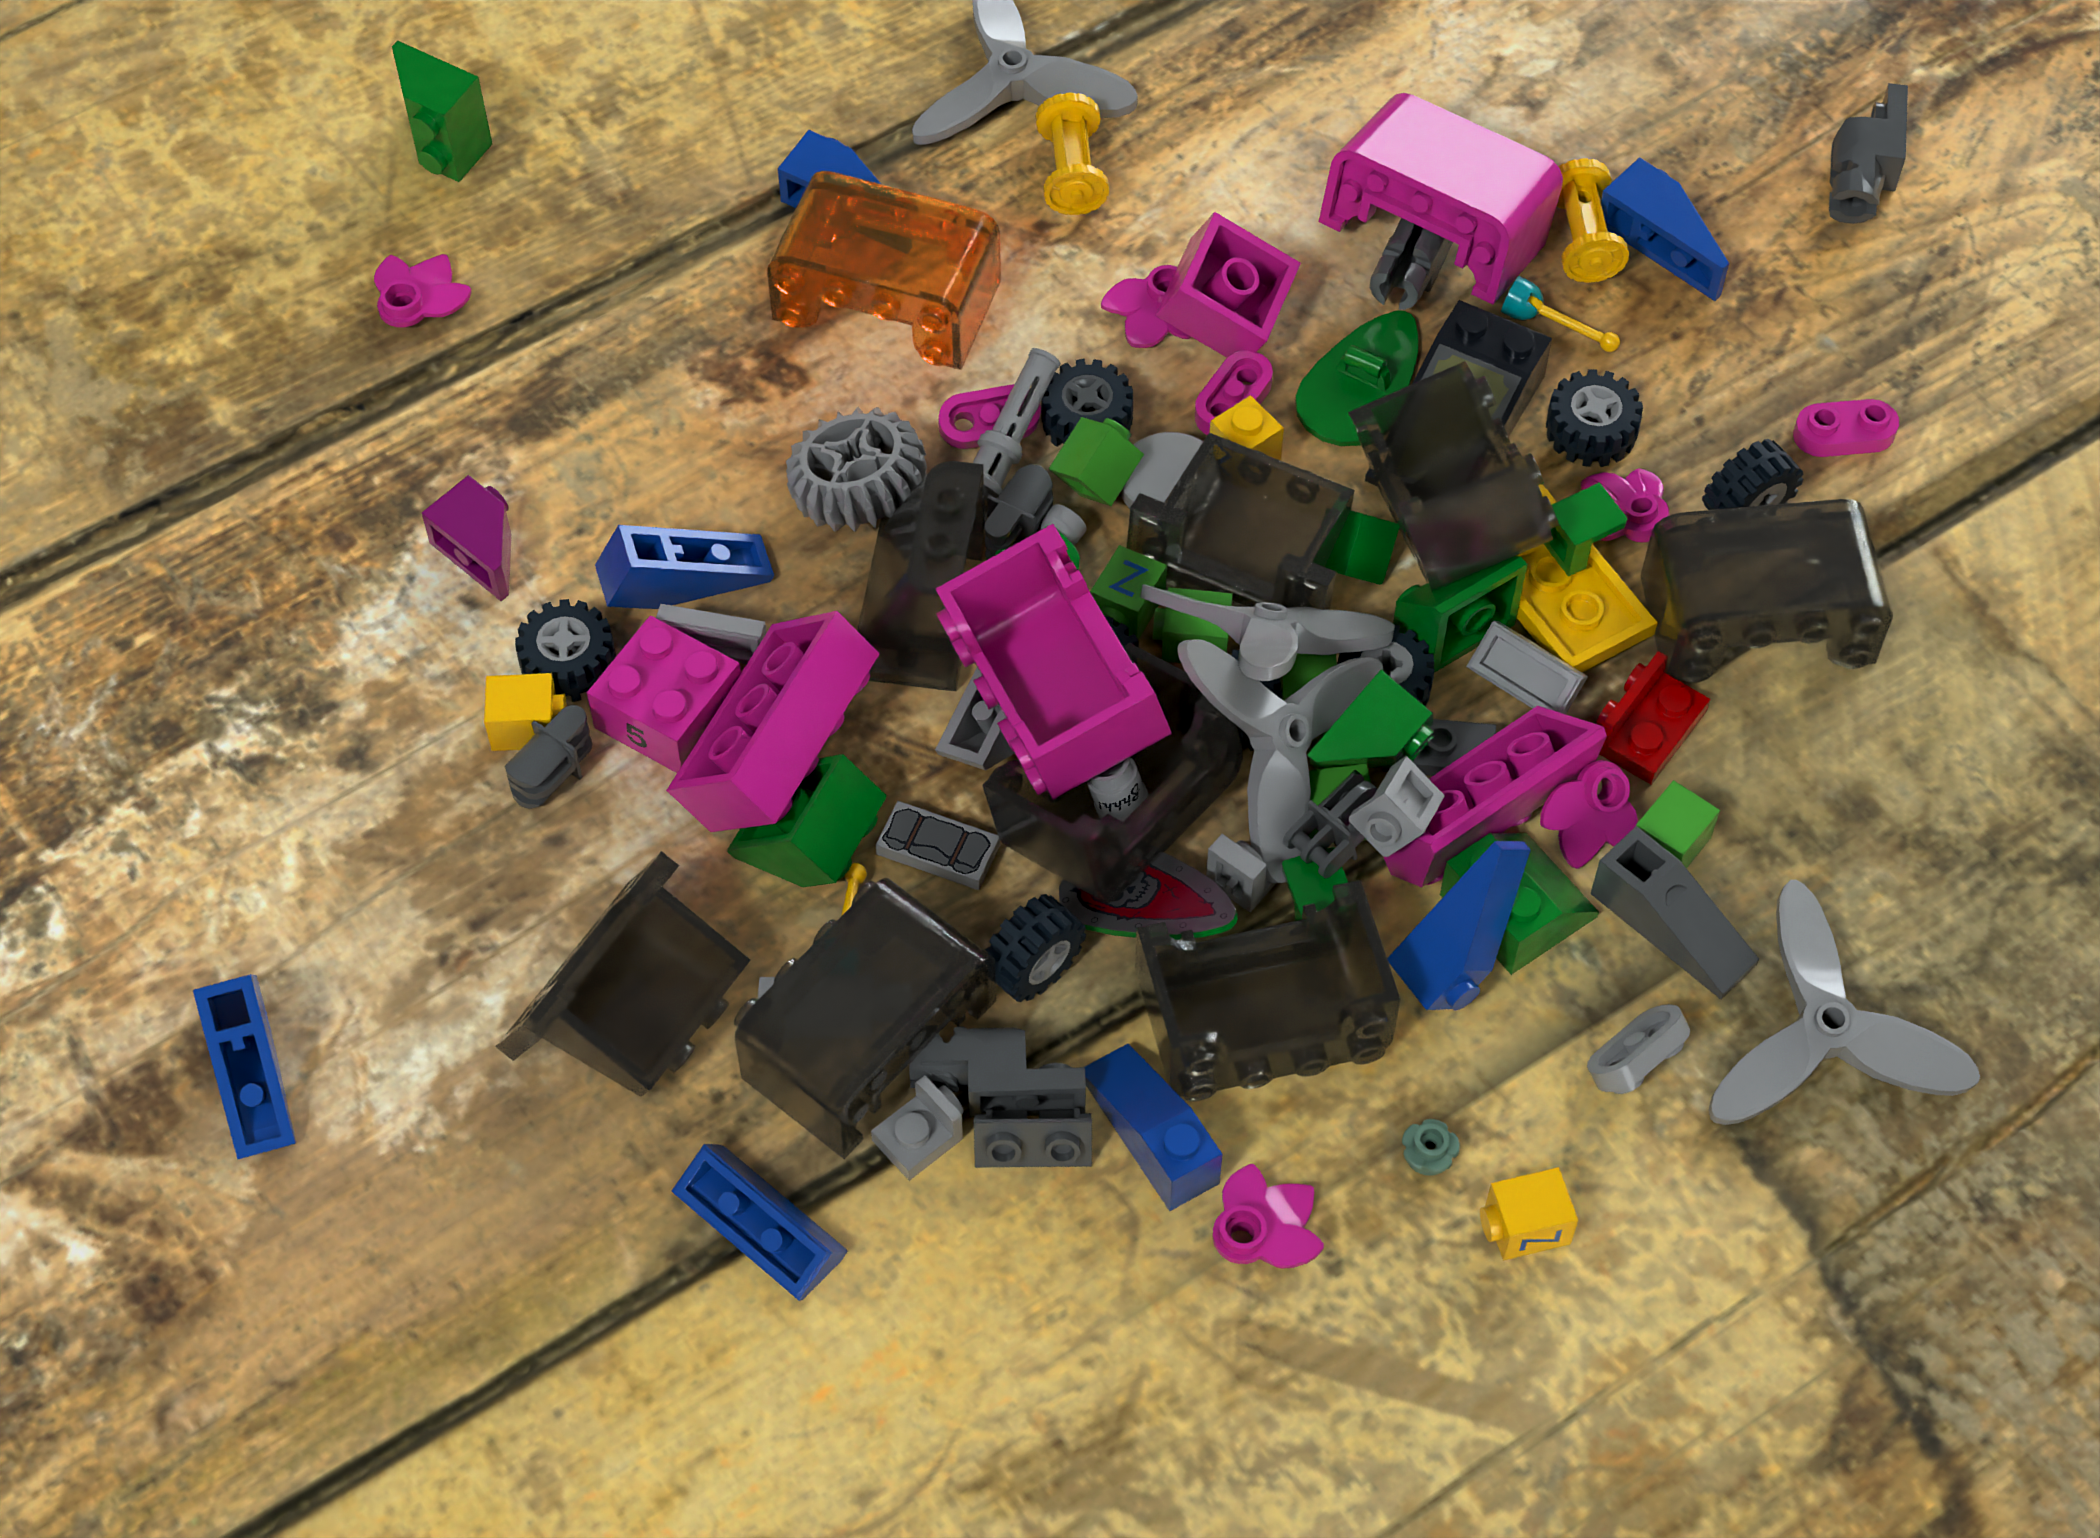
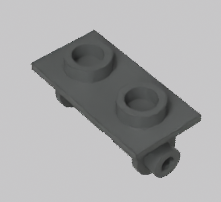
M986 1108V1114H974L975 1168L1092 1167L1091 1113H1080V1108H1074V1110H1039V1119H1027V1111H992V1108Z

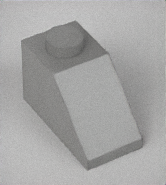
M976 668L935 751L938 755L986 771L1014 754V752L1011 750L997 724L1006 718L1001 708L997 705L989 710L973 680L982 676L978 668Z

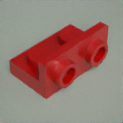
M1660 651L1654 655L1647 666L1642 663L1636 665L1624 685L1625 695L1618 703L1611 699L1603 708L1596 721L1597 725L1604 727L1607 735L1599 755L1650 785L1653 784L1707 712L1711 700L1666 674L1664 670L1668 656Z

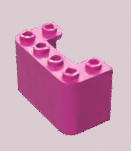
M1399 93L1390 98L1334 156L1329 170L1318 222L1340 232L1354 216H1358L1357 219L1366 223L1375 214L1376 208L1379 207L1459 245L1454 265L1462 269L1467 265L1473 272L1476 280L1471 295L1494 305L1545 246L1562 189L1563 176L1557 164L1546 155L1417 96Z
M1051 524L937 587L936 591L945 609L937 612L936 615L964 667L966 668L975 663L982 676L973 680L988 709L990 710L999 705L1006 718L997 724L1011 750L1016 754L1036 794L1040 795L1048 791L1054 800L1172 733L1154 690L1143 672H1140L1135 662L1132 663L1091 595L1082 574L1070 560L1066 551L1068 548L1055 525Z

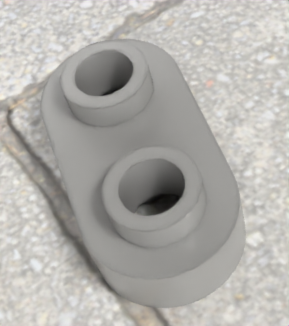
M1660 1005L1643 1012L1590 1057L1587 1068L1596 1086L1603 1092H1614L1615 1094H1625L1635 1090L1643 1083L1644 1076L1658 1064L1682 1050L1684 1042L1689 1037L1690 1027L1680 1008L1676 1005Z

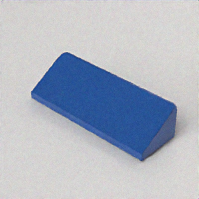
M704 1144L671 1191L799 1301L803 1300L842 1261L848 1252L845 1247L723 1145Z

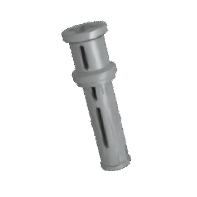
M1032 348L1030 350L1029 357L1013 389L1009 393L1008 399L993 429L981 434L977 442L980 449L969 471L962 472L958 480L965 490L981 499L987 500L989 495L998 498L1003 491L1001 486L1012 464H1018L1023 455L1020 442L1039 407L1055 371L1061 364L1054 355L1039 348Z

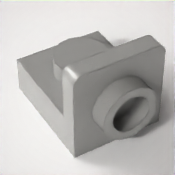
M1405 756L1390 767L1374 796L1353 810L1349 817V822L1382 856L1389 857L1424 834L1445 795Z
M1221 834L1208 848L1206 876L1213 880L1231 900L1251 912L1276 883H1269L1266 880L1267 864L1263 862L1261 856L1251 845L1243 840L1235 843L1224 834Z
M925 1075L915 1082L916 1096L871 1130L872 1141L909 1181L963 1139L962 1114L964 1110L961 1103L950 1089L944 1085L937 1088Z

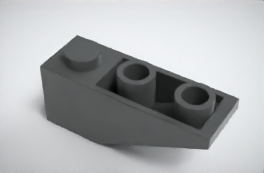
M1637 826L1599 860L1590 894L1719 999H1722L1757 965L1759 958L1682 862Z

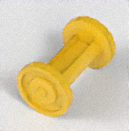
M1069 92L1054 95L1046 99L1038 107L1035 115L1037 130L1043 138L1053 142L1056 170L1047 177L1043 186L1045 202L1052 210L1058 211L1061 214H1087L1101 207L1106 202L1107 196H1109L1107 176L1100 169L1091 166L1088 138L1097 131L1098 125H1100L1099 107L1092 98L1086 97L1084 94Z
M1581 158L1568 161L1558 166L1563 176V183L1557 207L1566 209L1573 240L1562 253L1563 270L1570 279H1574L1577 282H1600L1622 271L1629 260L1627 243L1621 236L1611 232L1608 233L1602 209L1601 198L1603 190L1612 182L1610 172L1604 163H1600L1595 159Z

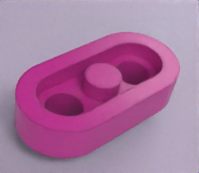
M1248 350L1238 351L1228 356L1196 399L1195 423L1197 427L1209 436L1210 421L1251 395L1261 404L1269 394L1272 386L1273 368L1270 361L1264 355ZM1242 382H1250V383H1252V384H1251V385H1243Z
M1015 384L960 393L948 398L941 406L938 418L939 433L944 441L959 449L979 447L977 442L981 434L993 429ZM1040 404L1023 438L1031 435L1037 428L1041 413ZM959 419H967L973 424V427L970 430L961 431L956 428L954 423Z
M1875 399L1817 403L1809 405L1800 411L1793 430V438L1796 445L1802 451L1816 457L1881 452L1893 443L1899 427V417L1890 405Z

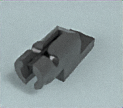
M1888 83L1883 102L1874 103L1871 117H1849L1838 130L1832 142L1829 181L1833 189L1829 197V213L1831 218L1839 222L1852 224L1870 220L1876 216L1882 190H1896L1906 159L1908 85Z
M1401 218L1371 276L1370 290L1372 295L1384 305L1392 289L1399 287L1405 289L1399 303V310L1413 307L1424 291H1431L1453 242Z
M964 1026L954 1027V1035L951 1037L950 1042L945 1043L939 1036L938 1027L909 1028L910 1088H915V1082L924 1075L937 1088L944 1085L952 1092H958L959 1087H968L969 1117H974V1114H986V1108H992V1111H1027V1116L1039 1115V1110H1074V1108H1080V1113H1085V1067L1072 1068L1063 1063H1050L1041 1066L1039 1069H1026L1025 1030L1012 1027L967 1029Z

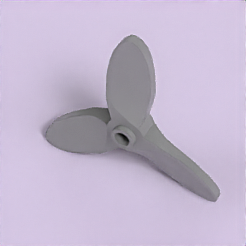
M972 0L975 29L988 63L969 80L938 99L917 119L912 129L913 142L917 145H926L946 139L970 127L998 106L1010 101L1025 99L1040 106L1046 99L1057 94L1080 93L1092 98L1097 103L1100 118H1117L1130 114L1136 109L1138 96L1134 87L1127 80L1097 66L1066 57L1033 55L1031 51L1026 49L1023 23L1013 0Z
M1142 584L1140 594L1142 599L1204 619L1220 627L1240 645L1238 666L1241 672L1247 678L1258 681H1271L1286 675L1293 667L1297 653L1331 655L1387 647L1392 643L1395 628L1392 622L1384 618L1354 611L1310 607L1286 608L1269 602L1256 603L1255 607L1224 606L1206 603Z
M1184 640L1179 643L1177 649L1185 672L1207 700L1229 720L1239 726L1250 739L1251 746L1254 749L1247 787L1251 847L1257 851L1263 862L1267 864L1266 880L1269 883H1284L1286 880L1282 872V862L1286 859L1300 856L1301 851L1296 847L1293 849L1287 848L1283 844V838L1287 831L1309 810L1308 802L1310 801L1311 788L1306 751L1310 747L1311 740L1331 728L1380 670H1383V665L1378 659L1371 657L1347 660L1325 670L1283 701L1260 681L1247 678L1238 666L1239 661L1219 647L1205 640Z
M1790 880L1781 890L1777 900L1776 920L1781 957L1799 1017L1796 1022L1752 1049L1732 1068L1711 1097L1709 1105L1710 1119L1714 1123L1728 1125L1754 1118L1793 1093L1805 1082L1823 1059L1834 1057L1842 1059L1872 1078L1908 1090L1934 1095L1954 1096L1966 1093L1972 1089L1980 1079L1978 1067L1971 1057L1958 1046L1930 1030L1901 1018L1856 1010L1854 1005L1846 999L1836 944L1824 912L1814 894L1798 880Z

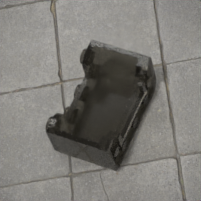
M1465 361L1348 412L1381 496L1393 520L1399 525V531L1431 592L1553 540L1551 529L1559 526L1547 496L1542 497L1539 485L1544 484V481L1533 455L1530 453L1522 456L1516 444L1510 443L1500 418L1492 420L1488 408L1496 405V401L1485 376L1475 379Z
M1836 499L1682 512L1661 519L1655 524L1651 532L1640 578L1648 611L1658 622L1654 635L1657 650L1668 656L1664 670L1666 674L1679 681L1701 682L1710 678L1714 671L1720 667L1727 647L1747 646L1749 648H1762L1774 643L1797 641L1813 644L1828 639L1826 643L1827 656L1833 664L1847 669H1857L1868 664H1876L1893 619V612L1865 511L1860 502L1852 499Z
M1128 643L1124 650L1132 663L1135 662L1139 671L1143 672L1154 690L1172 734L1130 757L1137 766L1149 796L1123 822L1110 814L1105 815L1101 819L1099 818L1086 782L1054 800L1048 791L1037 795L1021 763L1016 759L996 768L989 779L982 785L999 839L1003 845L1104 903H1110L1119 898L1231 785L1243 761V750L1237 725L1207 700L1185 671L1131 643Z
M883 878L876 883L869 881L860 888L852 901V906L837 921L835 919L829 920L821 927L814 938L813 945L798 960L796 958L790 959L781 967L774 979V984L759 999H750L738 1011L734 1019V1026L737 1027L735 1031V1045L741 1078L836 1154L845 1159L864 1139L863 1134L856 1129L857 1123L864 1117L867 1110L875 1114L882 1107V1091L950 1021L960 1026L966 1019V1012L979 1020L996 1002L995 959L889 878Z
M1361 880L1333 885L1334 901L1318 912L1315 904L1304 905L1301 920L1200 942L1195 941L1192 930L1181 932L1180 940H1175L1169 936L1165 922L1137 927L1135 971L1168 1085L1179 1096L1184 1097L1187 1101H1200L1211 1097L1219 1090L1241 1086L1244 1089L1259 1088L1268 1084L1274 1078L1292 1074L1308 1077L1325 1071L1329 1066L1351 1061L1355 1064H1368L1384 1056L1385 1049L1390 1046L1394 1038L1401 999Z

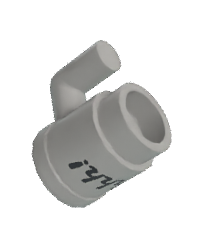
M1130 757L1086 781L1098 816L1107 825L1118 827L1132 824L1144 816L1150 806L1149 793L1142 782L1134 760Z

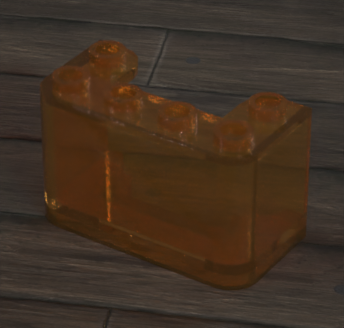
M816 172L811 177L768 264L767 277L772 320L782 322L793 328L808 327L817 322L821 312V302L836 308H848L874 315L881 320L911 325L914 347L924 361L935 366H947L962 370L1001 282L1000 230L998 224L988 214L974 208L835 172Z

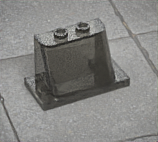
M1209 433L1165 502L1139 493L1130 507L1126 548L1167 565L1166 591H1168V587L1232 593V606L1255 607L1256 603L1269 602L1286 608L1310 607L1330 610L1336 572L1325 568L1351 511L1355 490L1318 476L1311 471L1300 469L1270 457L1263 452L1252 450Z
M947 461L936 465L890 518L886 516L881 518L857 629L880 653L869 671V681L957 692L962 662L936 615L937 612L945 609L936 588L963 574L966 559L982 561L986 537L985 523L988 519V509L984 501L983 464Z
M661 851L631 877L495 1047L514 1061L543 1038L641 1097L652 1089L667 1068L675 1073L689 1058L696 1048L689 1039L700 1025L709 1029L726 1010L729 1002L723 998V995L744 970L750 959L663 888V885L679 865Z

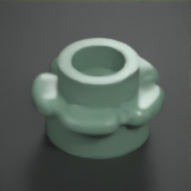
M1426 1119L1421 1125L1412 1124L1405 1130L1402 1137V1144L1406 1148L1403 1152L1405 1160L1414 1171L1422 1175L1433 1176L1446 1171L1452 1165V1158L1457 1157L1460 1151L1457 1135L1453 1132L1450 1133L1448 1126L1436 1119ZM1433 1142L1436 1148L1433 1150L1427 1149L1425 1144Z

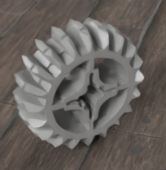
M859 407L851 415L843 416L840 412H837L836 419L829 422L819 419L817 430L803 431V441L791 445L792 455L786 460V473L789 481L787 486L791 497L796 502L797 508L804 517L813 519L817 527L828 524L834 532L841 529L844 525H849L854 532L857 531L861 524L870 523L876 528L877 520L885 516L895 519L896 509L910 508L911 497L922 493L921 484L927 478V465L924 458L926 453L922 440L918 439L915 429L911 427L909 421L900 420L896 412L884 415L879 407L874 408L868 414H864Z

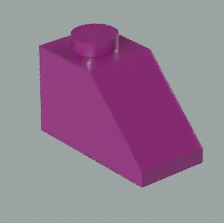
M467 475L422 512L429 543L498 600L502 601L509 595L512 535L506 513L509 507L504 497L492 486L484 488L471 476Z

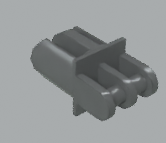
M1029 464L1020 468L1007 483L998 498L990 495L987 497L988 519L985 523L986 560L993 557L997 550L1008 549L1035 534L1044 517H1046L1045 515L1053 506V484L1048 472L1040 465Z
M577 705L565 707L546 727H543L534 720L532 722L533 737L505 765L513 798L521 807L532 809L541 806L571 774L579 780L582 778L579 763L592 749L587 716L582 707Z
M1354 770L1318 806L1311 800L1308 802L1309 810L1287 831L1283 838V844L1289 849L1295 847L1301 851L1300 858L1305 863L1310 864L1314 862L1319 866L1318 873L1322 877H1331L1350 858L1353 860L1358 858L1355 848L1365 837L1349 822V817L1353 810L1374 796L1377 788L1369 781H1364V777ZM1316 828L1319 832L1313 838H1310L1308 835ZM1334 843L1337 847L1331 853L1327 852L1326 849Z

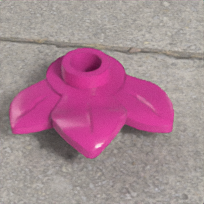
M446 254L430 258L410 268L398 257L389 255L378 266L374 275L375 286L380 292L377 302L379 316L386 324L394 327H409L419 323L424 317H445L453 314L467 303L472 291L467 285L452 283V269Z
M1158 266L1145 279H1124L1115 284L1101 301L1102 309L1126 317L1125 337L1130 346L1135 348L1153 347L1160 343L1169 332L1182 339L1191 338V336L1155 316L1177 269L1176 266Z
M1638 468L1632 471L1625 479L1613 473L1602 472L1588 476L1581 481V490L1600 482L1627 517L1624 529L1600 539L1601 541H1609L1626 535L1627 538L1635 542H1650L1659 538L1665 531V527L1670 519L1669 507L1662 499L1664 486L1658 476L1652 472Z
M1597 760L1586 765L1580 772L1577 780L1559 784L1545 801L1541 811L1540 825L1545 829L1559 830L1560 850L1572 868L1579 869L1594 857L1605 842L1614 847L1636 827L1638 818L1636 810L1628 801L1630 784L1627 776L1618 765L1609 761ZM1601 781L1602 789L1600 793L1597 795V787L1599 782Z
M1249 1164L1239 1169L1229 1177L1222 1190L1224 1211L1217 1217L1212 1233L1216 1250L1223 1258L1237 1264H1249L1261 1259L1277 1268L1285 1269L1309 1263L1324 1249V1243L1321 1239L1304 1228L1312 1212L1314 1188L1311 1185L1282 1184L1267 1187L1263 1175L1254 1164ZM1242 1230L1248 1232L1253 1239L1249 1243H1238L1232 1239L1231 1235L1236 1231Z

